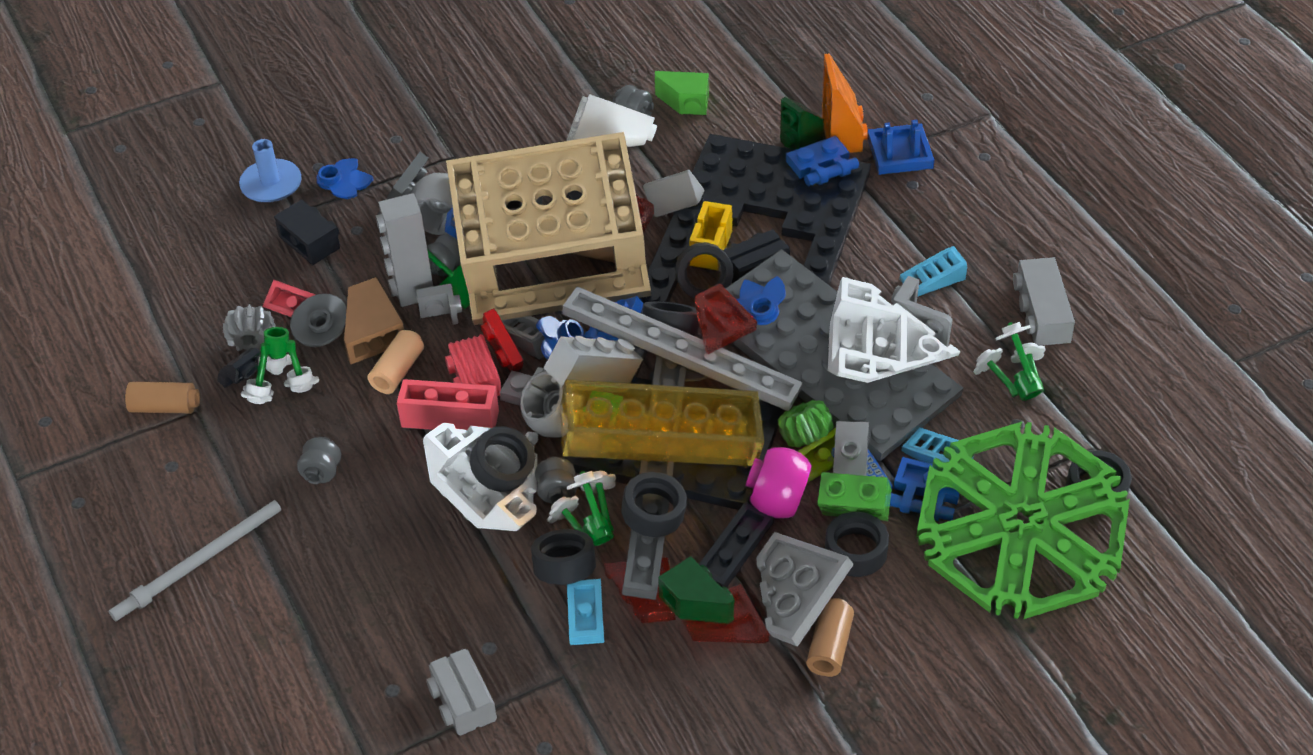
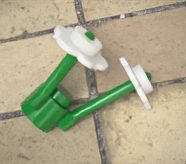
M1009 322L1007 327L1002 328L1004 334L995 339L997 341L1011 336L1016 350L1014 355L1011 356V362H1021L1024 369L1014 375V384L995 364L1002 357L1001 353L1003 350L1001 348L997 350L988 349L981 353L976 360L977 364L973 372L975 375H978L990 368L1008 388L1012 397L1019 395L1022 401H1027L1044 392L1043 384L1038 376L1034 361L1044 357L1045 346H1038L1035 343L1021 344L1018 333L1031 328L1030 325L1021 327L1020 322L1015 324Z
M581 471L580 475L573 477L575 483L567 486V490L580 487L582 491H585L592 514L584 518L583 528L571 514L578 506L577 501L579 498L577 496L572 498L562 497L554 502L547 520L549 523H554L557 520L566 518L575 530L587 533L593 539L595 547L610 541L614 537V528L610 521L604 490L615 487L616 476L614 474L608 475L605 471ZM593 493H597L601 513L599 512Z

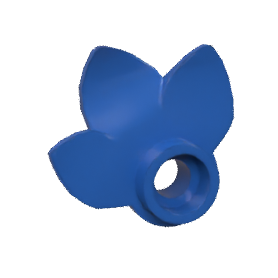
M343 159L335 165H326L320 168L317 175V184L322 189L330 190L338 198L351 199L357 197V190H362L370 185L373 181V176L356 170L358 159Z
M778 276L771 279L765 287L745 279L740 288V298L726 303L728 310L733 316L741 319H750L757 325L770 324L779 315L778 305L786 296L785 285Z
M546 316L536 323L537 329L545 337L541 343V351L547 360L561 336L584 337L581 325L572 319L560 322L552 316Z

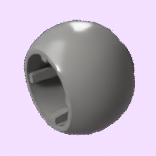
M447 173L428 174L414 185L411 194L414 193L419 205L424 231L435 235L448 234L444 231L448 211L453 207L449 177Z
M545 370L536 374L525 385L520 401L521 414L527 425L536 433L550 438L564 437L573 433L581 426V413L588 399V393L585 388L562 387Z

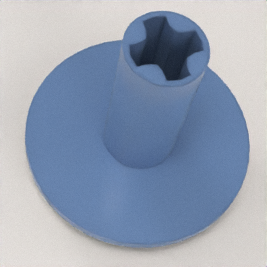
M260 139L254 142L252 148L256 163L249 166L240 177L239 184L242 193L247 198L257 202L279 201L293 194L301 183L299 168L290 161L276 159L270 140Z

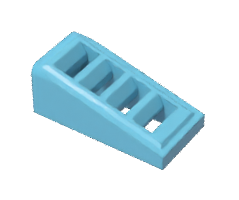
M952 246L900 274L899 279L904 283L908 276L916 279L919 278L922 283L919 285L918 296L966 280L967 262L957 249Z
M918 428L902 446L901 451L922 462L933 464V459L936 457L941 462L946 463L950 460L939 452H944L946 446L950 447L951 442L958 440ZM920 440L925 441L921 447L916 446ZM931 445L934 446L932 451L928 450Z

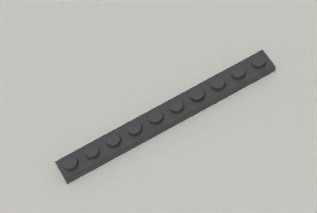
M656 355L639 474L652 471L665 473L672 477L686 367L659 355ZM645 494L636 498L635 505L648 514L663 515L668 513L669 501L657 494ZM631 529L622 595L656 600L665 536H643Z

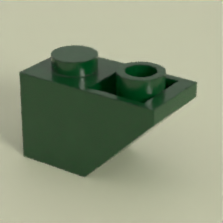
M787 97L782 98L780 142L787 148L797 150L822 141L824 119L806 106Z
M691 556L658 577L659 597L679 619L726 624L734 620L735 599L732 593L726 587H721L713 579L709 569L705 565H699Z

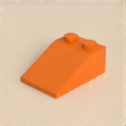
M824 54L822 118L824 119L826 139L836 136L850 153L862 152L863 140L868 139L867 124H862V105H857L853 90L832 56Z

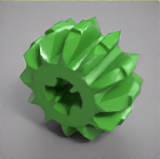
M811 400L807 403L803 402L798 406H793L792 409L785 411L778 419L783 440L791 447L809 445L827 436L834 428L832 415L825 403L820 400Z

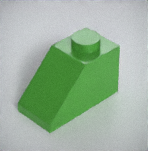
M655 71V95L679 114L706 115L709 99V73Z

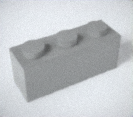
M1055 257L1019 260L1018 272L1013 274V285L1015 291L1019 290L1020 292L1019 306L1021 312L1026 313L1025 326L1030 325L1031 327L1026 330L1027 334H1032L1033 341L1038 346L1071 343L1075 320Z
M561 336L544 369L562 387L626 390L643 358L634 351L635 347L624 339L615 341L601 337L589 339L582 336Z

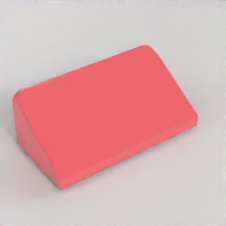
M273 280L262 307L292 317L295 309L304 300L315 294Z

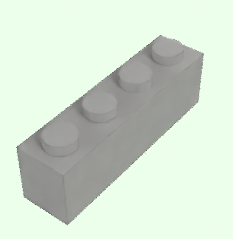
M412 193L379 201L380 214L375 215L379 232H384V236L380 237L382 251L384 255L388 254L389 257L384 259L387 275H392V279L388 280L392 297H398L401 307L418 303L416 289L433 287L422 214L416 197Z

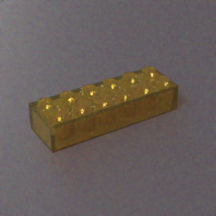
M565 380L560 403L562 456L752 466L754 459H759L764 445V435L758 391Z

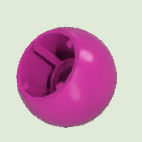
M786 447L768 449L763 461L755 458L745 486L753 488L750 497L752 505L761 513L774 518L794 516L812 465L809 460L800 452Z

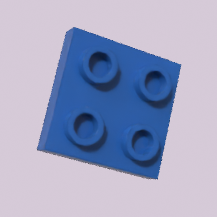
M917 119L911 120V125L890 127L889 122L884 123L883 128L868 129L867 140L878 175L934 168V157L923 125L922 123L918 124Z

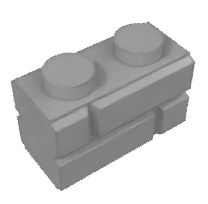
M460 650L450 654L448 658L445 656L430 663L431 677L426 679L433 699L440 697L443 705L439 706V710L446 726L453 724L457 735L461 736L475 730L478 726L482 727L495 722L497 715L494 701L468 650Z

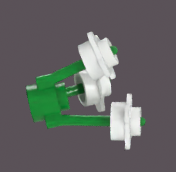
M271 327L264 331V343L260 344L261 356L259 357L257 378L247 380L246 385L243 386L244 391L241 392V396L255 404H264L272 400L274 391L271 390L272 385L268 381L263 380L265 368L272 374L278 375L283 372L285 366L293 364L294 369L287 373L288 380L284 382L285 387H290L292 392H306L313 387V384L319 382V377L312 375L310 367L300 366L296 354L295 341L289 340V331L286 328Z

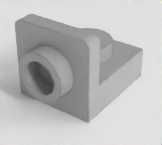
M451 284L416 289L421 318L450 313L452 325L458 324L457 313L462 312L460 295H453Z
M538 367L533 376L511 371L499 392L500 400L520 406L521 395L525 385L532 377L545 371V369Z

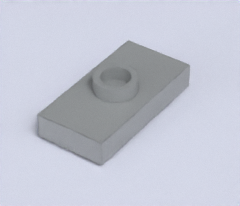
M836 421L833 473L867 476L869 422Z

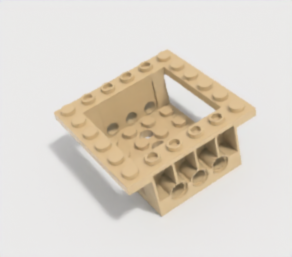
M624 132L446 161L460 262L469 293L474 325L483 324V313L495 308L501 320L562 311L563 305L577 286L613 302L634 296L639 298L651 296L645 259L644 235ZM571 191L582 193V196L577 200L566 198V195ZM541 196L552 198V201L547 205H539L536 202ZM514 200L522 203V206L517 210H510L506 207L509 202ZM612 246L617 272L499 291L495 265Z

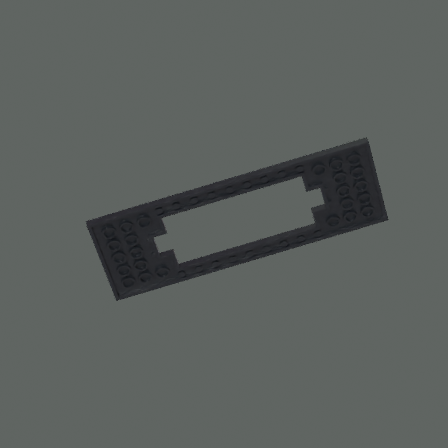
M709 134L692 172L705 191L697 205L674 212L648 270L651 296L640 297L639 299L643 303L670 301L678 283L675 273L677 259L684 249L689 247V240L695 224L698 223L697 218L704 201L732 205V226L738 227L743 212L784 219L782 236L812 241L804 267L830 286L868 181L871 164L859 162V168L851 170L849 175L832 177L827 183L822 185L816 183L807 186L804 177L799 178L786 162V153L795 149ZM633 345L635 347L634 351L643 360L626 390L602 389L623 394L624 415L613 443L582 436L581 426L577 429L564 458L573 464L576 473L581 471H605L608 475L614 474L616 476L615 482L628 484L632 478L639 475L653 381L638 378L637 376L647 355V350ZM721 395L715 396L709 413L681 407L672 477L683 486L687 498L739 510L745 502L751 504L750 497L753 488L745 486L754 459L757 458L763 461L767 450L771 449L779 427L778 419L784 414L785 410L754 397L752 402Z

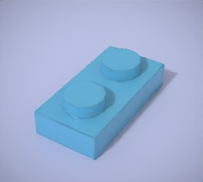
M601 579L581 580L567 584L570 645L604 643Z

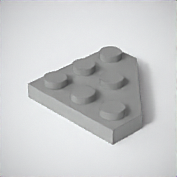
M776 532L773 533L756 557L757 567L761 572L762 582H760L762 602L767 612V618H765L766 629L771 636L798 647L854 565L848 556Z

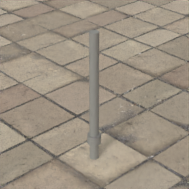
M273 500L145 587L143 585L138 586L129 592L130 597L108 611L110 616L116 622L137 607L142 609L153 601L152 597L281 511L280 505L276 500Z

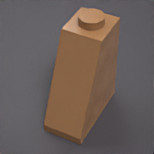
M376 277L348 287L344 343L348 361L350 364L385 352L397 333L404 330L402 320Z

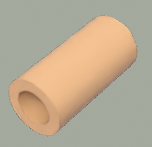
M401 330L397 333L368 374V381L373 388L384 394H392L424 349V344L419 334L411 330Z

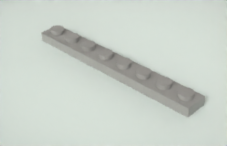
M578 286L563 305L562 314L619 339H624L635 346L784 410H790L801 391L803 383Z

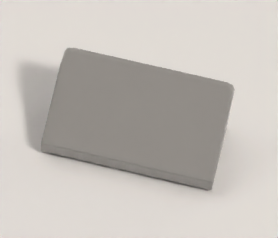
M690 170L645 183L643 186L654 217L697 205L705 191Z

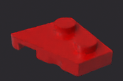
M495 308L483 313L481 330L487 341L495 349L499 363L503 368L507 367L510 373L511 371L517 372L521 370L524 360Z

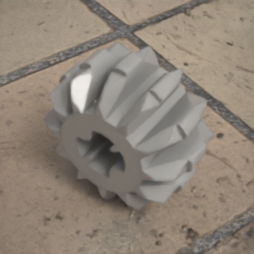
M250 304L245 308L237 306L236 310H231L227 313L225 323H223L224 338H226L229 346H236L237 351L242 349L248 350L254 347L261 351L260 344L264 343V331L268 328L276 327V324L271 316V311H263L262 306L256 308L251 307Z

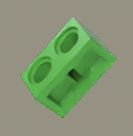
M822 472L818 506L822 514L826 516H840L849 512H864L877 517L879 520L888 521L892 489L887 477Z

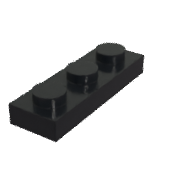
M745 502L699 565H705L711 572L713 579L721 587L727 588L773 525L774 517L761 513L753 505Z

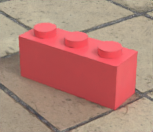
M403 379L397 399V408L402 428L434 430L443 423L454 424L455 429L468 430L470 426L493 428L496 427L499 414L496 386Z

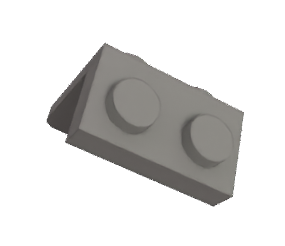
M908 276L902 286L898 285L895 288L891 299L893 306L896 303L932 329L936 333L934 337L948 347L952 327L951 316L918 304L919 279Z

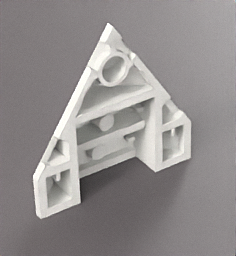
M842 277L830 321L829 372L836 376L869 383L959 356L960 351L953 345L947 347L934 337L936 333L899 304L896 303L893 306L879 295L881 291L874 285Z
M443 423L426 434L423 438L430 482L476 528L517 531L536 515V505L533 504V494L537 491V480L535 477L537 467L536 453L534 468L523 484L512 491L498 492L488 489L478 482L471 471L469 462L471 451L476 442L485 431L491 428L470 426L468 430L455 429L454 424ZM527 432L525 436L534 449V445L538 441V433ZM499 444L489 445L486 448L485 458L496 471L513 474L519 470V458L511 449Z

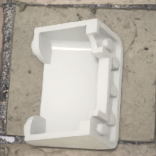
M589 94L588 97L582 96L567 141L624 132L627 147L641 146L646 143V140L652 141L657 125L653 124L654 117Z

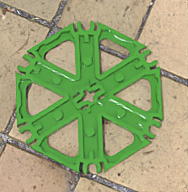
M1022 422L951 442L950 447L946 446L943 455L950 460L949 462H941L936 457L933 459V465L929 466L916 537H918L919 546L931 544L934 547L924 551V559L928 561V566L989 613L991 611V603L995 600L996 615L1000 616L1002 606L1011 605L1014 608V618L1018 619L1022 606H1025L1024 619L1098 597L1100 592L1103 593L1107 585L1099 576L1105 575L1109 579L1115 580L1117 572L1119 574L1121 568L1130 499L1126 500L1128 495L1126 490L1114 492L1111 489L1119 486L1121 481L1120 476H1115L1116 471L1061 431L1054 427L1053 437L1050 439L1048 438L1050 432L1049 425L1044 426L1042 434L1035 435L1031 432L1032 423L1027 422L1024 434H1021ZM1003 445L1014 448L1016 458L1011 487L972 459V457L976 453ZM1055 454L1065 456L1085 470L1090 476L1088 480L1044 493L1049 459ZM945 487L955 489L983 510L982 512L942 524H937L934 520L938 493ZM1019 512H1022L1024 516H1030L1027 524H1024L1022 520H1016ZM1097 514L1108 516L1112 523L1108 550L1100 553L1063 525ZM1001 544L995 583L989 588L979 587L953 565L954 559L958 556ZM1035 550L1070 575L1075 581V586L1070 590L1045 598L1034 597L1029 591Z

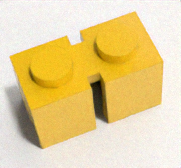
M704 201L697 218L698 223L695 224L691 234L689 246L695 243L707 242L724 250L732 233V205ZM702 254L694 257L690 261V266L719 270L720 263L715 257Z

